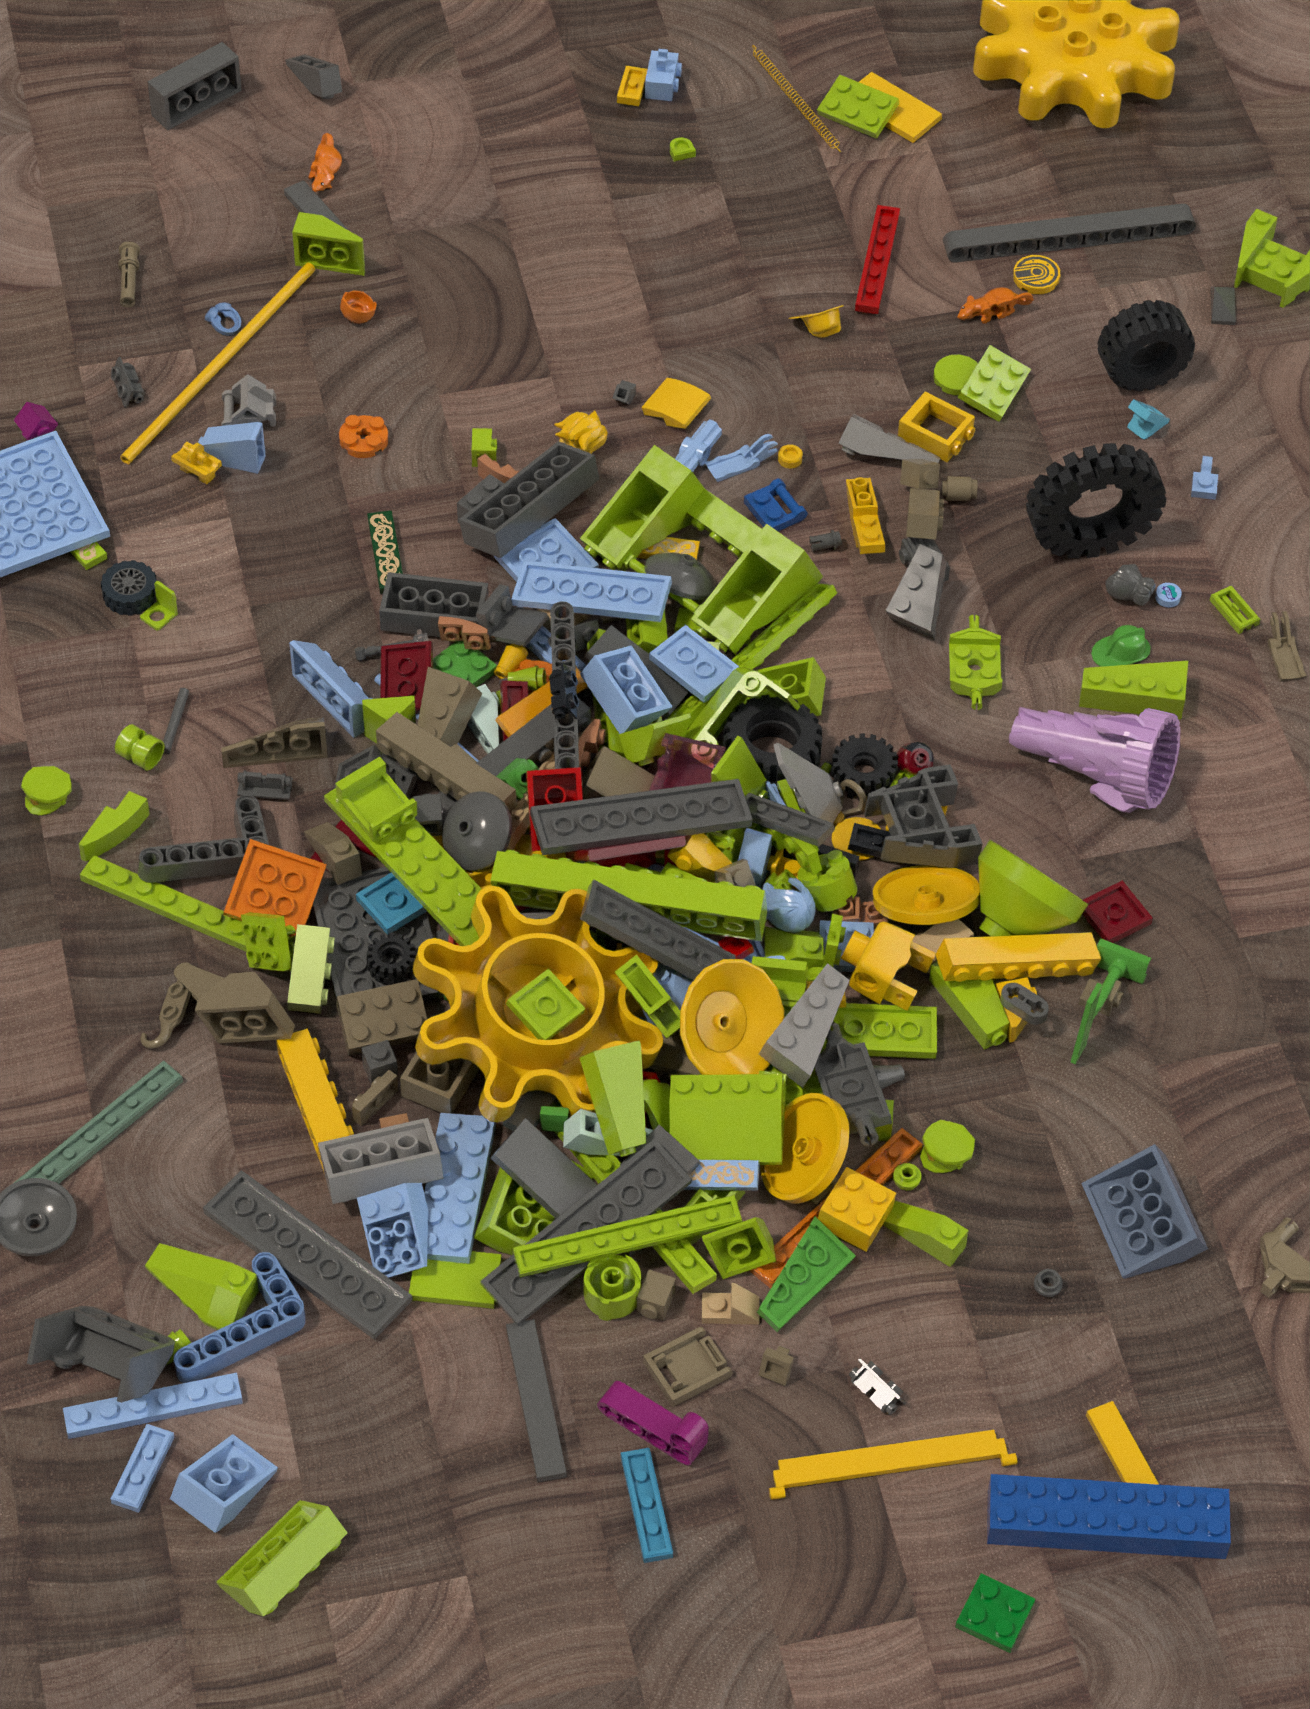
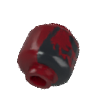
M906 743L897 752V766L906 774L916 776L918 771L933 766V752L925 743Z

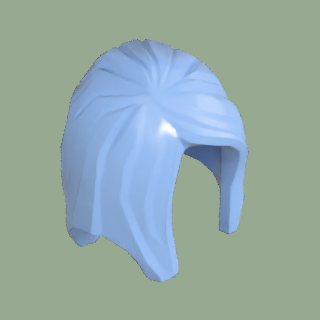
M789 878L788 882L795 886L798 891L774 889L770 883H765L763 890H765L767 903L766 920H769L777 928L791 933H798L808 928L814 920L815 902L803 883L797 878Z

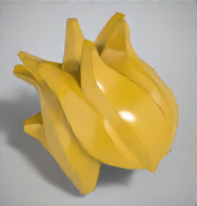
M595 410L589 415L583 412H575L563 421L554 424L562 429L555 434V436L560 438L559 442L591 454L603 446L607 440V429L600 423L599 416Z

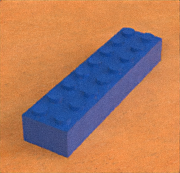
M991 1474L988 1486L987 1544L1226 1559L1231 1544L1229 1489Z

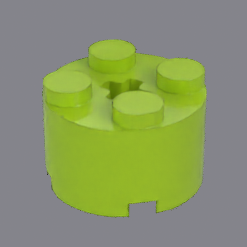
M833 850L828 854L819 855L822 871L812 875L806 867H801L797 875L798 880L803 883L812 895L815 907L821 912L839 909L847 904L846 900L851 895L854 898L857 894V885L848 859L843 856L840 850Z
M612 1255L591 1260L588 1263L584 1273V1300L593 1313L598 1315L601 1320L609 1321L625 1317L637 1308V1297L641 1289V1271L634 1259L627 1255L625 1257Z

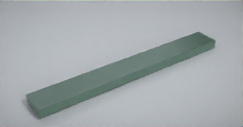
M162 1061L15 1182L28 1178H43L58 1184L61 1183L183 1082V1077L165 1061Z

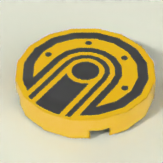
M1041 255L1026 256L1016 263L1013 270V280L1021 290L1024 288L1031 294H1045L1054 290L1055 286L1059 284L1060 268L1055 261Z

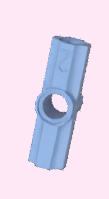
M710 419L704 421L692 437H686L683 440L679 454L675 459L692 472L698 465L703 466L710 455L711 448L722 435V429L718 426L717 422Z

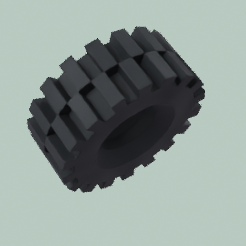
M860 733L859 738L851 735L848 742L843 739L840 741V746L837 745L834 749L831 770L833 782L838 781L841 784L844 780L850 779L863 789L866 797H868L869 793L882 787L887 789L896 777L897 753L896 751L893 752L891 744L886 746V740L882 737L878 741L876 740V735L873 734L870 735V738H866L865 733ZM868 765L874 770L863 773L857 771L854 767ZM845 787V792H848L847 797L853 799L854 795L858 796L852 788Z

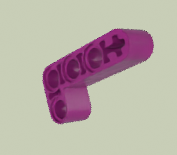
M614 1381L597 1403L598 1409L606 1417L684 1465H691L708 1442L709 1427L701 1416L694 1412H687L683 1419L621 1381Z

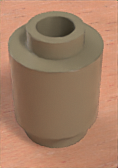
M947 476V481H942V496H946V501L970 502L971 499H977V480L971 479V477Z

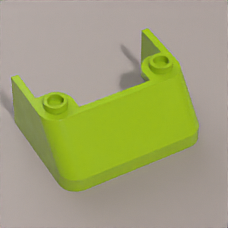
M738 667L730 673L689 727L682 747L689 755L713 771L716 764L712 762V759L719 749L716 738L724 729L730 713L735 712V708L743 703L747 697H758L768 689L797 711L801 706L789 693L759 672L746 667Z

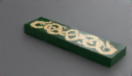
M392 510L367 513L380 594L384 592L388 572L403 574Z

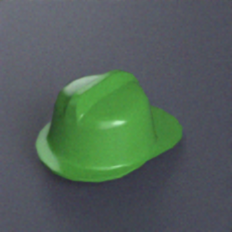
M1122 625L1112 635L1096 642L1092 648L1091 655L1093 661L1100 667L1130 665L1146 659L1150 654L1151 647L1145 639V630L1143 628Z

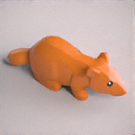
M325 133L322 136L321 143L315 154V160L311 165L308 179L315 178L312 183V190L314 192L325 190L326 188L331 189V181L334 180V174L340 169L342 164V156L334 148L333 136L329 133Z
M994 288L978 299H974L973 296L969 295L967 302L961 307L957 318L966 320L972 319L975 316H981V322L985 324L991 320L992 316L996 315L998 319L1005 318L1015 312L1014 306L1016 304L1029 305L1034 299L1031 293L1018 295L1008 288Z

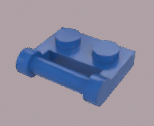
M780 478L773 480L770 485L744 496V504L763 527L768 524L777 531L804 520L808 515L806 509L803 506H799L786 490V485ZM778 494L792 513L786 514L773 496Z

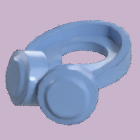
M218 303L215 307L210 308L205 315V321L211 322L213 328L222 335L232 336L241 329V317L229 303ZM218 312L223 313L227 318H231L234 321V326L230 329L224 328L221 325V318Z

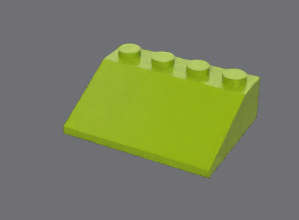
M783 1074L671 1075L669 1099L670 1135L698 1160H758L760 1165H782L786 1099Z
M572 1161L591 1180L593 1179L591 1174L583 1166ZM500 1167L474 1238L496 1251L513 1255V1247L525 1245L556 1219Z

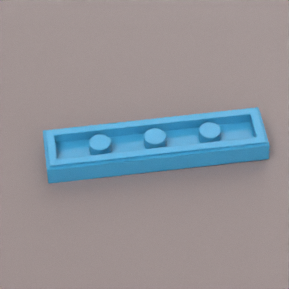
M650 1448L621 1452L620 1458L643 1562L648 1563L673 1558L672 1545Z

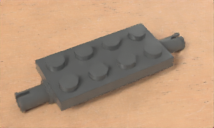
M832 1023L833 1031L829 1029L826 1037V1048L819 1054L814 1066L823 1095L834 1099L844 1109L848 1118L849 1134L858 1132L860 1141L864 1146H869L867 1139L869 1137L873 1145L879 1138L875 1128L892 1123L888 1106L865 1042L855 1045L851 1044L842 1037L839 1025Z

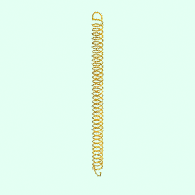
M752 45V48H753V50H754V51H753V56L758 60V57H759L762 53H760L758 56H756V54H757L759 51L756 52V51H755V50H756V47H755V49H754V47H753L754 45ZM767 56L763 61L758 60V62L762 64V66L768 72V74L774 79V77L772 76L774 74H771L769 72H772L777 68L775 65H773V63H771V60H769ZM777 69L776 72H779V74L775 76L774 80L782 89L785 88L788 84L782 87L783 84H780V82H782L784 79L786 80V78H784V76H782V73H780V71H778ZM789 84L790 87L786 89V92L784 89H782L784 93H786V95L790 98V100L795 104V106H797L799 111H801L803 115L807 114L802 112L805 111L802 110V108H804L807 105L806 102H804L803 100V102L800 105H798V103L801 101L799 100L796 105L795 101L798 98L793 100L794 97H791V95H793L795 92L796 95H799L797 94V91L793 89V86ZM810 113L808 116L804 115L805 118L808 119V121L810 122V124H812V126L814 127V129L817 130V132H819V134H820V129H817V128H818V126H820L821 124H823V126H822L821 128L825 127V129H827V132H830V131H828V128H826V126H824V123H822V121H821V123H820L818 126H815V125L813 124V122H814L816 119H819V118H817V115H815V113H814V116H812L811 118H809V116H810L812 113ZM821 131L820 134L823 139L827 138L830 135L828 134L826 137H824L825 134H822L823 131ZM831 134L832 137H830L828 139V142L826 141V143H828V145L832 149L833 147L831 146L833 145L835 146L834 148H837L839 146V144L837 146L835 145L837 143V139H835V136Z

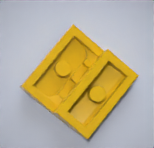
M667 377L641 408L644 415L664 418L666 426L686 429L710 401L711 396L694 385Z

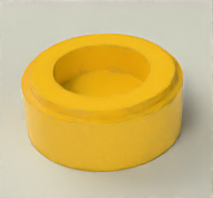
M785 445L779 449L778 462L781 466L792 469L802 463L803 452L798 446Z

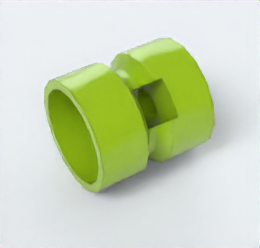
M134 724L126 726L115 743V752L128 761L132 759L135 765L146 771L153 769L158 764L165 748L162 740L147 734Z

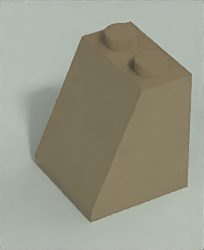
M604 746L589 762V766L583 770V775L581 776L583 800L657 790L654 788V785L658 778Z

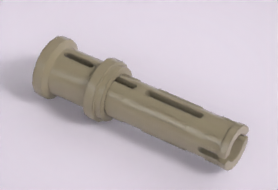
M124 242L119 246V254L121 255V259L118 262V268L121 271L120 303L124 307H132L135 305L136 272L140 267L137 256L140 254V247L134 242Z

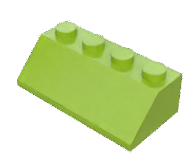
M299 1500L216 1583L247 1611L265 1616L277 1608L278 1602L286 1594L293 1592L299 1586V1581L307 1573L314 1571L320 1565V1560L328 1552H332L339 1547L341 1539L347 1534V1531L328 1506Z

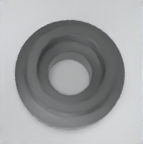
M1044 1269L1035 1276L1034 1288L1042 1296H1056L1062 1289V1278L1053 1269ZM1048 1282L1053 1286H1046L1044 1283Z

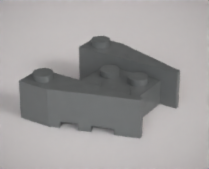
M951 764L924 768L918 771V774L909 779L904 777L898 780V784L887 789L882 787L868 794L864 816L883 815L891 835L884 839L881 860L948 868L978 864V856L981 853L983 843L975 824L949 827L941 806L954 805L958 782Z

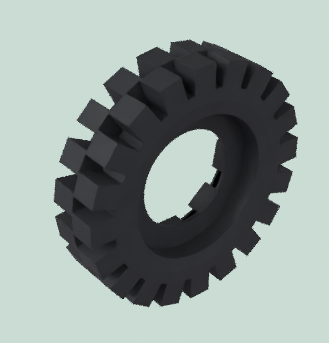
M1116 443L1103 444L1100 453L1097 452L1095 445L1083 448L1082 458H1078L1074 451L1063 456L1065 466L1053 462L1046 468L1048 476L1039 474L1033 482L1035 488H1030L1027 494L1026 511L1040 545L1045 550L1050 548L1052 554L1061 557L1066 552L1068 558L1079 559L1083 551H1085L1087 558L1099 557L1101 547H1105L1107 554L1118 551L1117 542L1120 540L1127 546L1138 540L1135 532L1145 535L1153 528L1151 521L1158 522L1163 514L1161 508L1166 506L1167 500L1164 484L1152 457L1149 458L1148 453L1142 449L1135 451L1132 445L1123 444L1118 450ZM1115 484L1116 488L1122 490V497L1119 503L1099 515L1082 518L1075 516L1069 510V506H1072L1082 497L1081 493L1089 489L1091 492L1106 489L1107 485Z

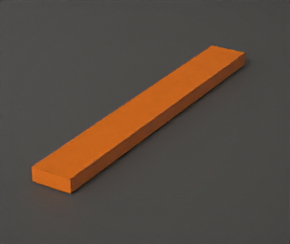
M901 1128L855 1171L884 1185L893 1177L895 1168L900 1164L908 1163L922 1150L923 1144ZM828 1196L774 1245L775 1262L751 1270V1273L770 1289L814 1217L818 1219L820 1209Z

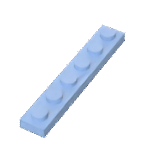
M237 1373L153 1389L141 1398H134L122 1403L117 1401V1397L65 1407L63 1412L68 1439L242 1404L243 1401Z

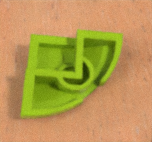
M656 1079L643 1080L644 1112L648 1113L652 1130L660 1125L669 1132L670 1086L667 1083H660Z

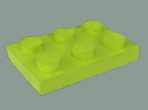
M839 75L818 107L817 112L822 117L877 139L900 103L899 99Z
M989 345L958 398L1000 422L1031 369Z

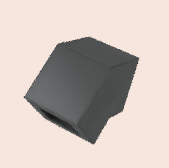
M622 380L616 386L613 399L630 405L636 395V384Z

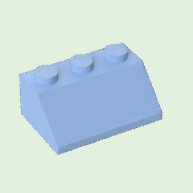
M632 646L595 655L580 673L619 734L647 726L672 708V705Z

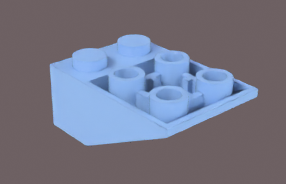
M403 1183L358 1197L357 1201L373 1267L388 1278L427 1267L428 1207L422 1183Z

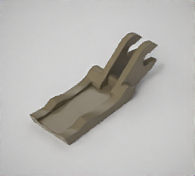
M1282 611L1283 617H1280L1284 637H1280L1277 613L1271 612L1270 625L1273 638L1268 639V646L1280 681L1305 678L1307 675L1296 648L1295 637L1291 636L1287 611Z

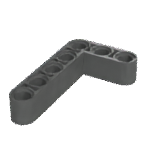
M242 795L235 801L234 825L237 838L143 849L139 854V878L145 882L153 883L238 873L250 839L269 845L258 800L251 795Z

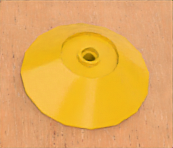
M722 959L704 968L689 985L680 1009V1036L688 1059L701 1075L759 1074V1071H765L771 1063L761 1057L759 1052L784 1020L785 1009L777 986L762 968L744 959Z

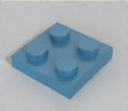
M392 873L356 894V901L387 935L427 911Z

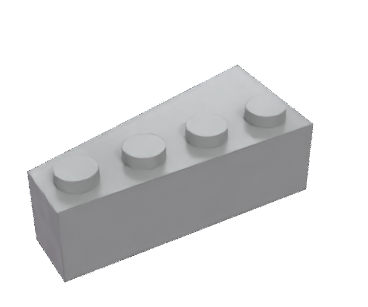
M828 963L759 1052L761 1057L782 1073L787 1074L790 1079L802 1088L812 1074L849 983L848 978Z

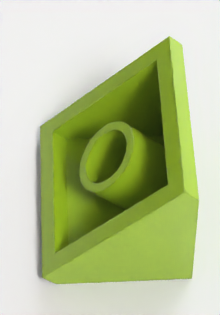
M414 696L362 700L364 733L367 738L376 744V730L396 712L416 724Z

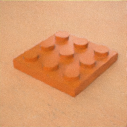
M250 839L223 915L242 921L241 915L248 912L284 916L285 926L291 925L297 931V924L306 925L327 864Z

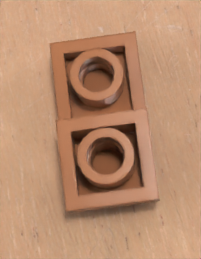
M486 454L477 458L478 475L482 479H485L490 474L501 482L506 483L519 472L515 471L509 464L500 468L499 464L495 460L492 461Z
M439 616L438 627L441 641H463L465 649L490 650L491 644L488 629L468 620Z
M594 719L578 740L581 776L583 775L584 767L589 766L590 752L598 753L599 744H604L606 730L602 729L600 719Z
M859 896L849 897L846 900L847 904L833 910V914L843 916L842 921L873 922L874 929H876L880 922L890 923L889 918L876 910L873 901L861 902Z

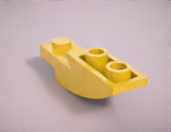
M858 477L846 479L848 506L856 547L859 548L860 554L885 552V541L878 518V505L871 478Z

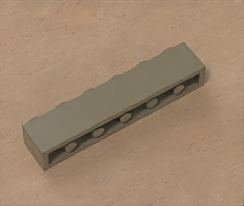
M398 712L376 730L377 747L383 754L390 755L403 767L410 768L424 781L428 780L437 786L442 793L449 794L458 801L469 793L483 791L499 797L506 804L509 812L517 806L516 789Z

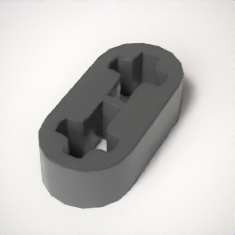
M1008 983L1003 987L1001 1004L1007 1010L1033 1025L1042 1024L1046 1021L1049 1006L1043 998L1018 983ZM1014 994L1018 995V998H1017V997H1013L1012 999L1009 998V996H1013ZM1038 1008V1009L1041 1010L1040 1012H1039V1011H1036L1035 1013H1032V1012H1031V1009H1032V1010H1036V1009Z

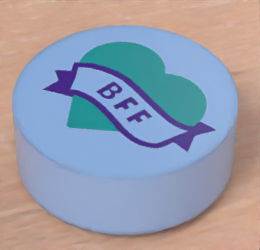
M1163 583L1157 587L1155 599L1163 607H1175L1180 602L1182 592L1176 584Z

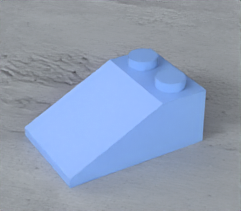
M232 1434L179 1473L170 1499L216 1533L242 1511L277 1472L278 1467Z

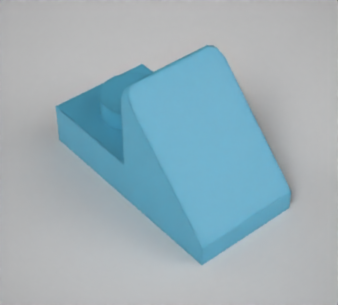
M1133 399L1128 406L1135 413L1127 427L1144 440L1170 421L1168 417L1156 408Z

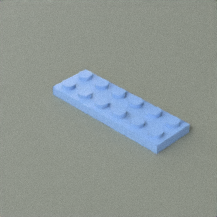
M524 560L511 600L513 606L551 610L553 604L564 601L572 605L574 613L661 622L672 580L671 576Z
M440 1113L435 1140L440 1152L444 1179L428 1182L425 1187L424 1195L428 1207L427 1259L470 1263L496 1128V1122H490L483 1116Z

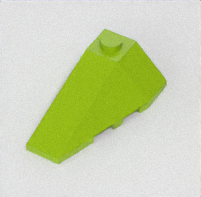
M159 1243L145 1264V1268L167 1289L173 1291L186 1307L192 1309L198 1315V1319L215 1330L240 1320L259 1292L257 1274L231 1262Z

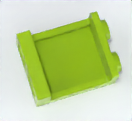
M381 757L376 758L335 783L337 799L373 842L379 838L387 837L395 828L402 824L410 823L417 816V802L414 798L409 800L386 773V763Z

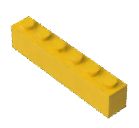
M1091 932L944 938L935 954L944 981L957 982L965 980L986 981L1002 978L1010 980L1025 977L1087 976L1094 972L1101 960Z
M307 1028L294 1032L291 1039L276 1040L277 1051L323 1169L318 1143L354 1135L351 1125H345L346 1113L343 1104H337L335 1097H338L334 1082H328L327 1075H329L326 1061L325 1059H319L318 1054L321 1052L316 1037L311 1038Z

